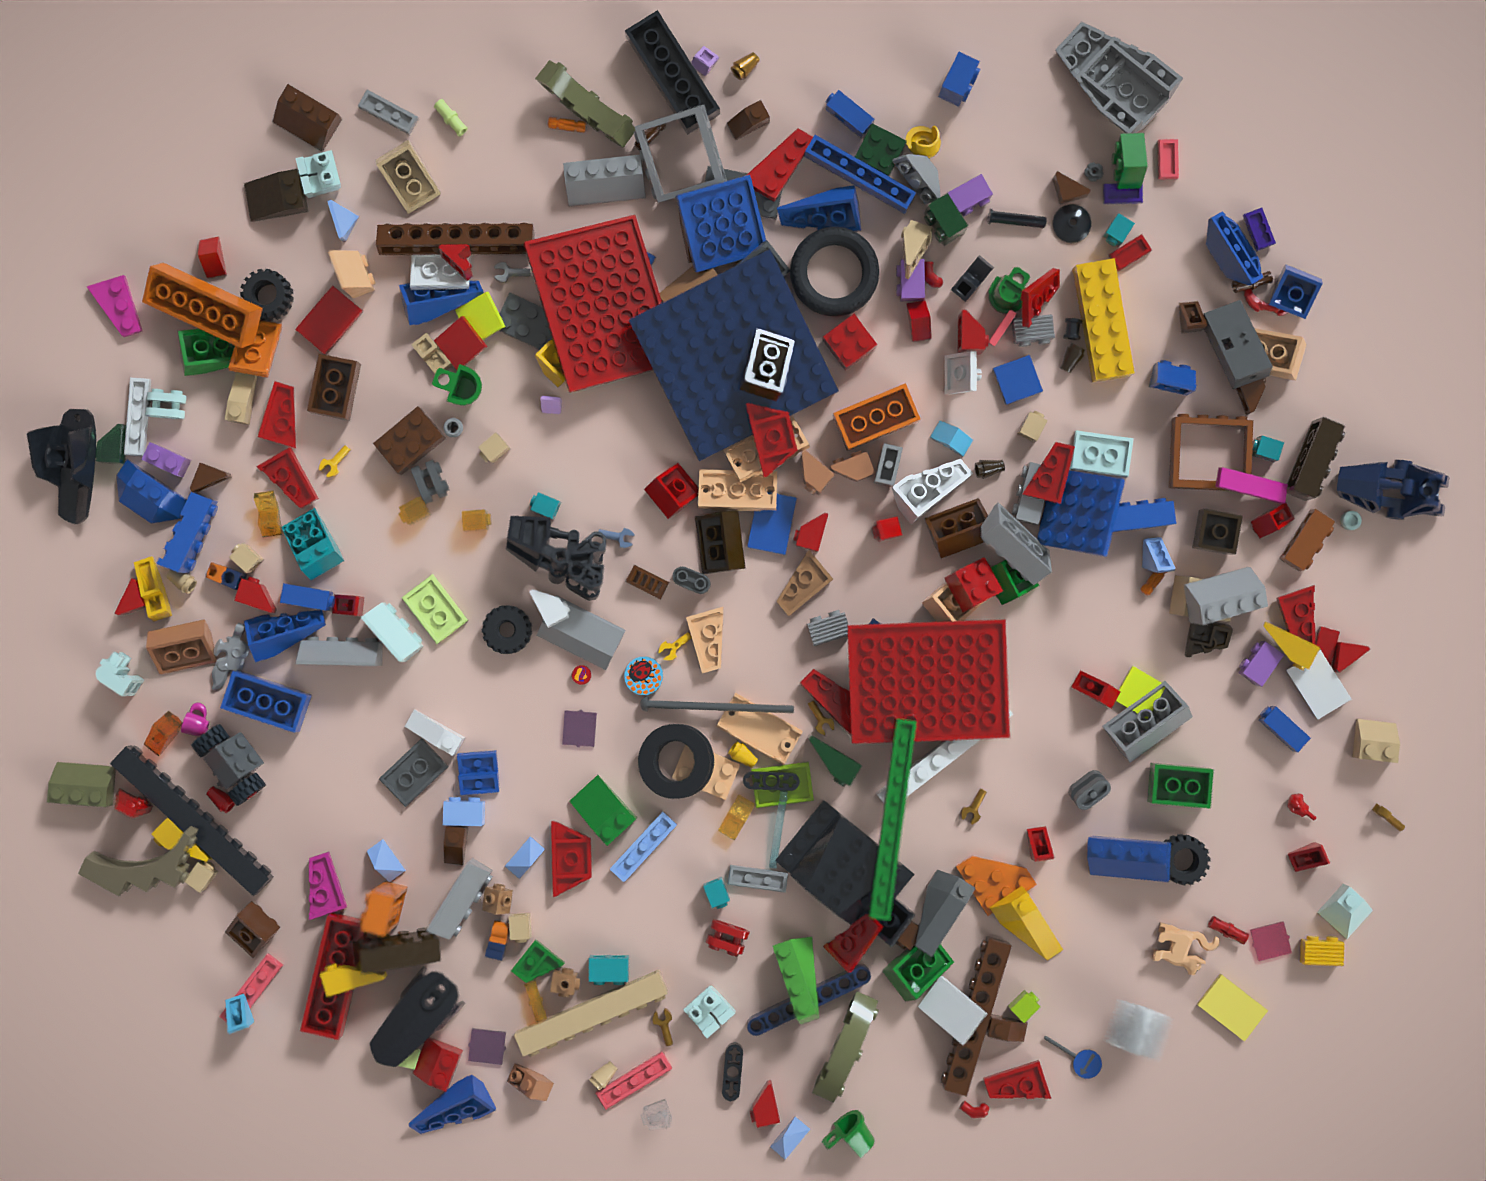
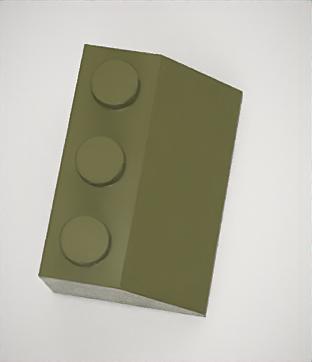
M57 762L48 783L47 803L98 807L113 805L116 769L113 766Z

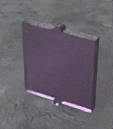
M565 710L562 744L576 745L577 747H595L597 713L583 712V710Z
M472 1028L471 1041L468 1044L470 1047L468 1061L502 1065L504 1051L506 1050V1032Z

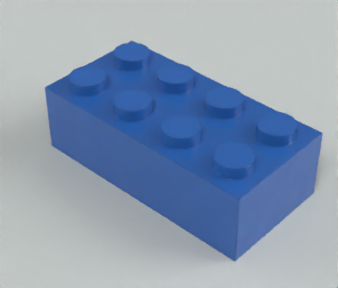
M232 671L220 708L296 733L301 730L312 695L251 674Z

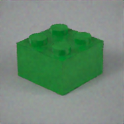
M1144 133L1120 134L1119 141L1115 142V153H1112V165H1115L1116 168L1114 169L1113 178L1114 181H1117L1118 189L1142 187L1148 168Z

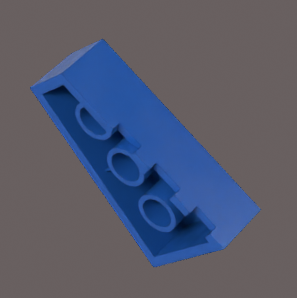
M190 493L180 513L182 520L178 521L172 530L174 537L169 542H166L164 547L166 554L163 559L159 558L156 564L179 573L189 574L190 571H193L196 565L195 557L203 548V537L210 530L211 524L209 522L211 517H214L217 512V501L197 493Z
M1166 498L1154 499V503L1149 504L1148 500L1136 501L1137 505H1130V502L1120 503L1113 532L1177 524L1174 501L1166 502Z

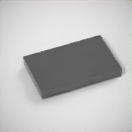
M421 738L379 780L406 807L449 766Z

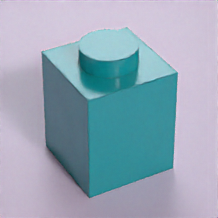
M1118 213L1103 237L1106 238V242L1110 245L1120 246L1135 223Z
M1259 436L1253 440L1252 456L1273 463L1277 462L1280 459L1284 442L1266 436Z
M539 492L537 496L533 495L530 506H532L531 511L545 517H551L552 520L555 519L561 505L560 501Z
M722 877L703 884L712 908L720 909L728 905L727 902L730 901V897Z

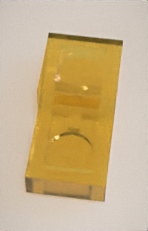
M738 794L718 831L735 840L755 803Z

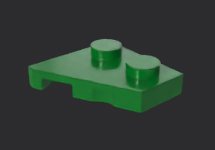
M535 939L512 968L511 972L527 983L563 966L565 962Z

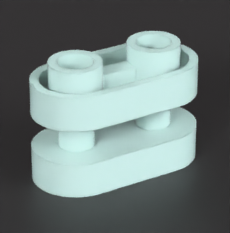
M152 389L151 392H147V400L152 401V407H146L145 416L185 419V411L179 410L180 404H186L187 396L183 395V391L171 390V393H164L162 389ZM160 403H172L171 409L160 408Z

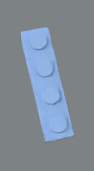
M662 812L615 862L610 870L625 882L677 824L666 813Z

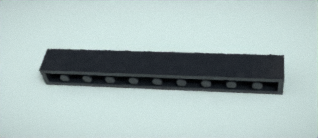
M135 745L125 746L110 764L183 832L191 826L198 829L195 836L197 837L196 844L252 896L257 895L274 877L271 874L272 871L266 865H261L256 861L257 857L252 852H247L243 849V844L238 839L230 837L228 835L229 831L224 826L217 825L210 813H204L199 808L200 804L193 798L189 799L185 795L186 792L179 785L175 786L168 774L165 772L161 773L156 768L157 764L151 759L147 760L142 755L143 752Z

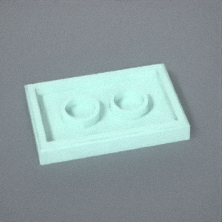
M1076 430L1073 441L1075 448L1070 469L1128 477L1134 438Z

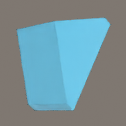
M939 421L930 436L933 440L964 457L973 441L962 430L943 421Z
M244 994L225 1000L229 1034L245 1029L255 1022Z

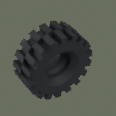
M503 605L492 609L482 623L483 639L486 641V645L492 648L493 651L501 654L519 652L526 647L532 635L530 618L522 609L515 606ZM504 622H510L514 626V633L510 637H503L500 634L499 628Z

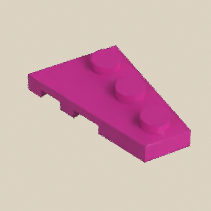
M121 275L86 286L123 337L143 331L126 276Z
M330 852L309 858V920L346 908L347 904Z

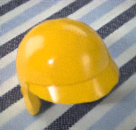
M935 125L931 129L926 126L913 127L906 135V144L914 155L927 156L930 159L940 150V134Z

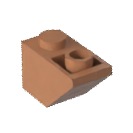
M861 450L850 454L852 458L844 460L842 457L832 461L834 465L830 466L832 472L855 482L875 475L868 453H862Z
M514 1064L507 1080L508 1083L529 1099L547 1101L554 1085L544 1075L519 1064Z

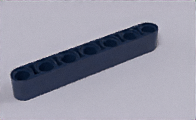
M859 964L852 972L843 971L816 984L818 1007L867 984L871 979L869 968L864 964ZM865 970L867 975L865 978L859 979L856 976L857 972ZM846 978L849 980V985L841 987L839 981ZM824 987H829L832 989L830 995L824 996L821 990ZM790 997L749 1017L747 1022L748 1032L753 1036H758L796 1018L795 1012L790 1013L786 1010L787 1005L792 1004ZM770 1013H777L779 1018L776 1021L769 1020L768 1016ZM753 1021L761 1023V1027L757 1030L753 1029L750 1025Z

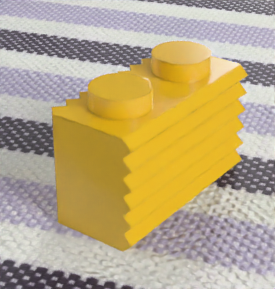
M1307 936V939H1301L1300 963L1304 965L1344 966L1345 944L1338 940V937L1326 936L1325 940L1319 939L1318 936Z

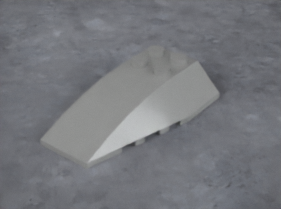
M1081 22L1055 49V52L1100 113L1125 133H1136L1142 130L1169 102L1183 77L1154 54L1141 51L1132 44L1128 45L1117 37L1108 36L1105 32Z

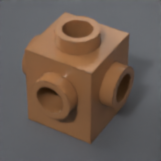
M503 884L485 887L482 910L495 915L509 914L513 890L505 888Z
M571 968L555 969L550 992L558 993V996L566 998L574 995L575 990H579L581 979L577 978L578 973L574 972V969Z

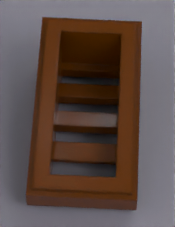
M636 565L633 566L626 580L627 583L660 600L669 584L668 581ZM639 571L641 572V574L637 582L635 583L633 582V580L637 572ZM647 575L648 578L644 586H641L640 583L643 577ZM653 578L655 579V581L651 589L649 590L647 589V587L651 579ZM661 582L662 585L658 593H655V588L657 587L658 583Z

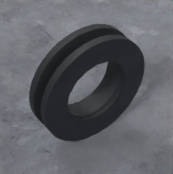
M684 724L664 725L652 731L642 743L638 756L639 772L647 787L657 795L669 799L686 798L701 791L709 782L714 769L713 749L704 734L692 726ZM673 741L682 742L687 745L693 752L695 760L694 768L690 775L678 782L666 778L660 771L658 764L659 753L662 748Z

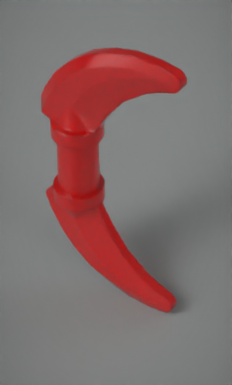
M1251 289L1244 290L1245 300L1254 311H1272L1277 316L1289 313L1271 306L1265 301H1261Z

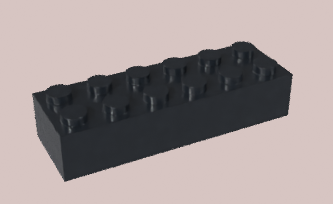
M658 10L625 30L628 42L674 114L705 105L709 121L720 115L719 106ZM695 114L678 119L687 135L699 128Z

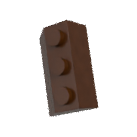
M287 84L277 101L272 122L323 152L341 123L342 118L335 111Z
M979 498L924 518L941 559L984 543L981 538V526L988 514Z

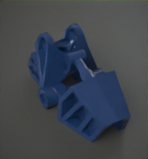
M1395 460L1393 468L1387 467L1388 462L1340 467L1337 483L1339 497L1363 509L1375 513L1380 511L1381 507L1387 508L1386 518L1404 520V517L1420 514L1444 516L1445 505L1440 503L1438 493L1440 487L1448 488L1450 477L1445 475V473L1412 464V461ZM1383 490H1400V494L1405 499L1383 496Z

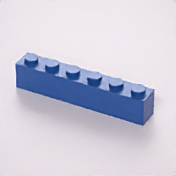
M814 135L805 150L804 157L904 214L915 198V191L817 135Z

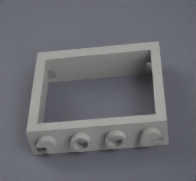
M705 105L635 126L634 137L640 143L642 149L640 150V156L642 161L646 162V175L648 180L652 182V195L654 199H657L658 203L676 198L675 195L727 181ZM695 114L715 179L664 194L644 130Z

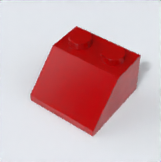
M962 310L958 315L957 353L974 351L977 355H981L989 345V335H985L984 327L967 310Z
M679 463L657 476L644 488L667 519L681 511L699 495V487Z
M429 1037L424 1042L413 1074L427 1085L446 1092L451 1084L463 1050Z

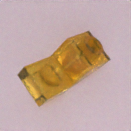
M274 491L254 493V501L259 512L258 526L262 537L282 535L279 505Z

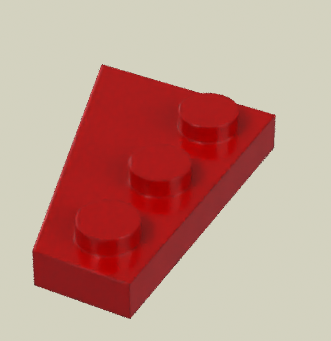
M1055 442L1022 495L1061 504L1075 446Z
M1315 585L1277 597L1276 599L1287 631L1316 645L1314 623Z
M120 788L116 793L115 809L131 818L150 813L153 805L149 804V800L142 796L137 798Z
M865 914L850 925L846 931L835 936V939L826 943L823 947L847 972H852L883 926L875 918H870L869 914Z
M1039 1060L983 1078L989 1098L1052 1099Z

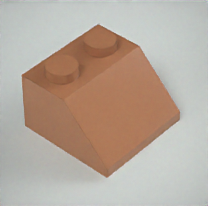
M804 449L801 454L803 483L806 485L804 488L812 495L815 493L819 495L835 474Z

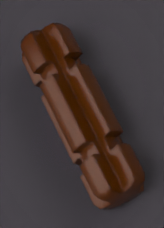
M666 123L649 128L645 132L648 144L660 134L659 131H663L666 128ZM636 141L634 143L635 147L638 150H642L640 143Z

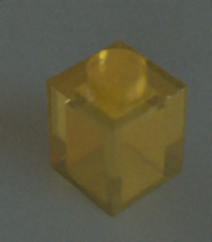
M420 496L400 506L401 512L398 513L402 522H407L408 525H413L431 515L427 505Z
M485 509L462 511L463 531L489 530V525H492L491 514H488Z

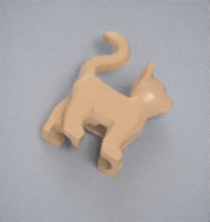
M1160 922L1158 929L1160 935L1157 941L1162 943L1170 941L1169 950H1154L1152 960L1159 961L1164 959L1175 966L1184 967L1188 974L1195 975L1200 970L1201 965L1206 964V961L1199 956H1188L1192 941L1197 939L1200 946L1206 951L1217 949L1220 941L1216 936L1212 943H1208L1205 936L1198 931L1191 932Z

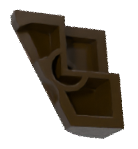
M1218 622L1205 625L1191 623L1185 656L1192 657L1194 654L1202 652L1205 654L1214 649L1228 648L1233 628L1228 624Z

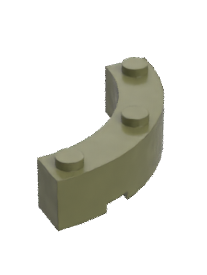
M549 60L535 79L550 94H555L561 99L560 102L597 132L601 130L609 140L623 148L633 136L634 131H636L632 124L633 120L626 114L623 116L602 103L599 100L600 97L593 91L588 92L566 72L567 68L560 62L556 64Z
M858 991L855 993L843 1022L845 1024L843 1029L838 1034L830 1052V1059L828 1062H825L816 1079L813 1094L833 1103L837 1096H842L845 1089L844 1083L855 1060L859 1061L863 1050L860 1049L871 1021L875 1020L879 1009H876L878 1000Z

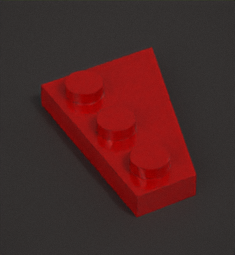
M1052 268L1022 290L1023 327L1029 328L1032 325L1031 319L1034 315L1038 316L1041 313L1043 303L1049 302L1059 289L1060 269Z
M274 381L258 434L259 438L296 448L294 387Z
M287 448L256 466L273 483L278 485L283 490V493L299 508H304L319 499L292 448Z

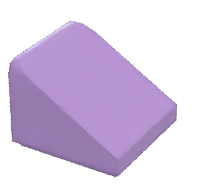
M703 46L693 57L691 63L695 70L706 76L719 57Z
M541 397L542 413L561 414L562 400L560 397Z

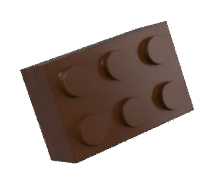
M318 354L307 411L312 414L350 421L361 364L354 360Z
M417 406L373 444L398 474L403 475L444 441L446 437L427 414Z

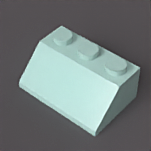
M382 602L364 614L361 619L399 662H406L423 647L421 644L423 640L416 632L412 633L408 629L410 625L404 618L399 619L395 614L397 610L390 603Z

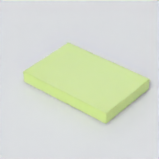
M433 574L402 597L403 601L436 644H439L469 621Z

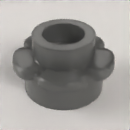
M1089 163L1084 174L1088 180L1095 182L1103 177V167L1099 163Z

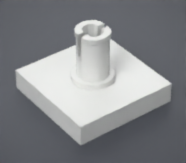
M968 351L945 355V394L952 395L977 391V381L982 377V375H977V373L980 374L982 371L977 369L976 352Z

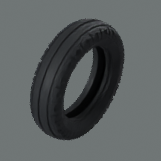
M827 227L811 233L799 244L792 257L790 278L796 295L809 309L826 316H844L863 307L874 294L879 281V263L874 249L863 236L847 228ZM838 245L851 250L860 261L862 267L861 282L851 294L845 297H825L819 294L809 282L807 275L808 263L818 250L826 246Z

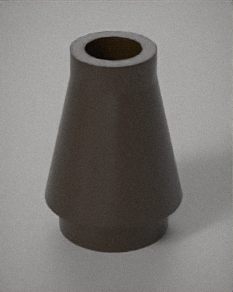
M1071 343L1070 347L1067 346L1060 368L1071 373L1085 356L1083 355L1085 349Z
M979 460V462L975 463V473L978 478L982 477V479L1005 471L1003 460Z

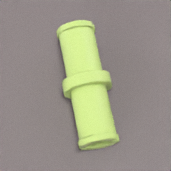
M443 99L437 101L434 108L444 118L443 121L446 125L449 124L458 136L465 134L468 128L458 118V114L452 111Z

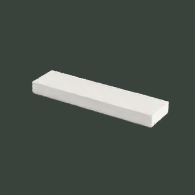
M130 377L124 455L143 456L146 451L148 416H145L146 407H149L150 401L147 400V392L151 391V379Z

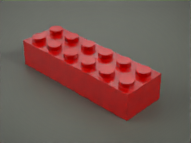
M333 912L327 915L301 1024V1032L339 1040L343 1036L354 989L327 997L320 974L325 971L326 966L332 964L356 967L354 964L353 942L367 936V932L361 930L362 924H360L359 918Z

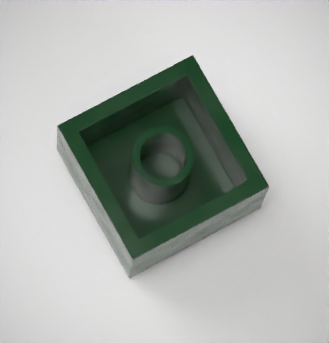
M872 123L855 158L890 177L895 167L892 161L894 158L900 157L907 141Z
M948 193L927 205L924 219L928 226H932L936 231L934 235L939 243L942 242L945 246L965 233L968 224Z

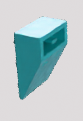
M316 508L309 510L281 527L301 571L310 580L315 579L345 561Z

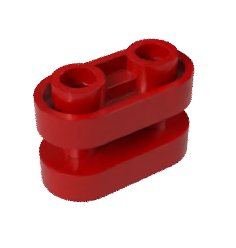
M713 919L711 928L715 930L714 935L708 934L706 943L709 944L708 947L717 951L719 949L726 950L727 954L738 957V954L742 955L745 946L740 944L741 939H748L750 931ZM722 934L734 936L733 941L722 938Z

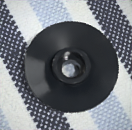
M1076 204L1065 205L1054 215L1053 230L1062 241L1076 243L1083 240L1089 234L1091 217L1083 207ZM1075 219L1076 225H1071L1070 220Z

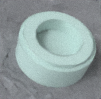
M1347 511L1340 518V523L1346 530H1355L1359 528L1362 522L1360 514L1356 511Z

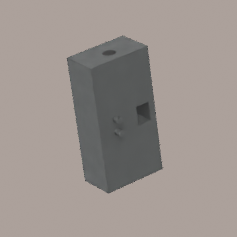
M1241 300L1204 313L1207 327L1204 330L1232 389L1270 376L1273 366Z

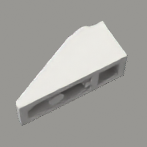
M415 709L405 725L412 732L452 756L457 754L465 739L464 736Z

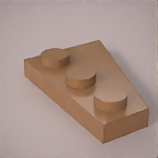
M810 550L807 551L776 601L788 616L833 580Z

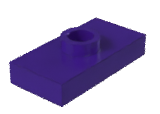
M1117 183L1103 184V204L1143 203V183L1141 188L1118 189Z
M1263 208L1243 215L1256 251L1276 244Z

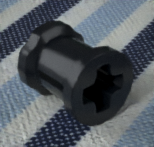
M1066 318V334L1063 335V338L1067 340H1080V324H1082L1083 320Z

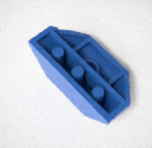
M1223 211L1208 219L1206 246L1225 277L1249 286L1262 279L1263 274L1261 273L1259 258L1239 225L1227 217Z
M127 459L116 475L119 502L152 524L182 519L180 513L187 499Z

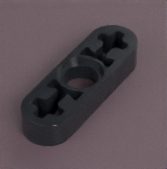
M749 771L743 777V784L748 789L793 791L798 788L800 783L799 777L792 772ZM754 775L755 779H760L759 775H764L762 779L763 786H759L760 782H754L751 786L746 781V778ZM769 775L775 776L777 778L776 785L768 786L765 782L766 778ZM779 775H783L782 780H788L789 776H793V780H796V783L792 787H789L788 783H782L783 787H779Z
M736 1042L730 1043L725 1053L722 1095L727 1101H734L740 1095L743 1048ZM734 1047L737 1048L740 1054H736V1062L727 1063L728 1060L732 1061V1053H729V1051H732ZM736 1067L738 1075L730 1077L727 1074L728 1068ZM726 1080L734 1082L733 1090L737 1092L733 1093L732 1096L725 1092L730 1087V1082H726Z

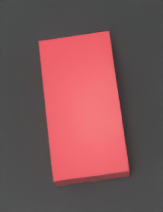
M1159 139L1157 141L1158 179H1178V139Z
M1012 310L1008 311L990 338L989 344L995 347L1017 313Z

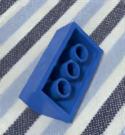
M1102 836L1088 837L1087 859L1090 875L1169 882L1171 842Z

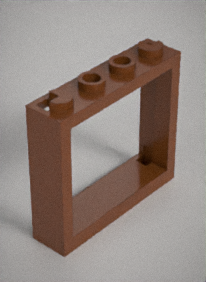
M1178 414L1177 417L1172 418L1169 488L1229 491L1216 487V481L1179 479L1181 424L1245 427L1243 473L1252 474L1254 420H1247L1245 416L1228 419V416L1218 415L1216 419L1209 418V415H1197V418L1189 417V414Z

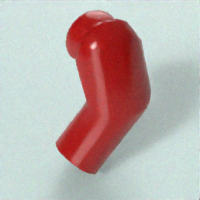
M924 262L925 282L933 288H940L943 285V279L933 272L934 262Z
M964 1100L959 1109L973 1119L985 1118L988 1115L989 1106L982 1103L979 1107H973Z

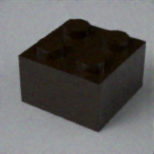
M1209 509L1199 510L1192 548L1235 555L1243 516Z

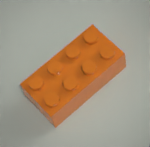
M906 383L839 410L832 415L847 451L921 420Z
M385 881L371 890L370 893H367L365 898L366 912H363L360 918L361 930L385 936L399 923L408 887Z

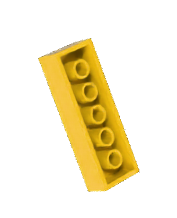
M1115 258L1075 265L1072 270L1081 320H1083L1082 327L1092 383L1133 375L1135 372Z

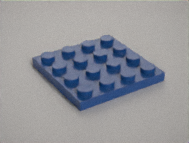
M750 175L675 195L695 272L744 259L766 240Z
M1069 470L1061 504L1049 501L1045 503L1037 536L1040 544L1107 557L1125 480Z

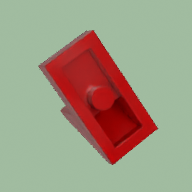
M453 244L440 245L438 247L441 257L466 281L473 277L472 266L467 260L471 255L469 245Z

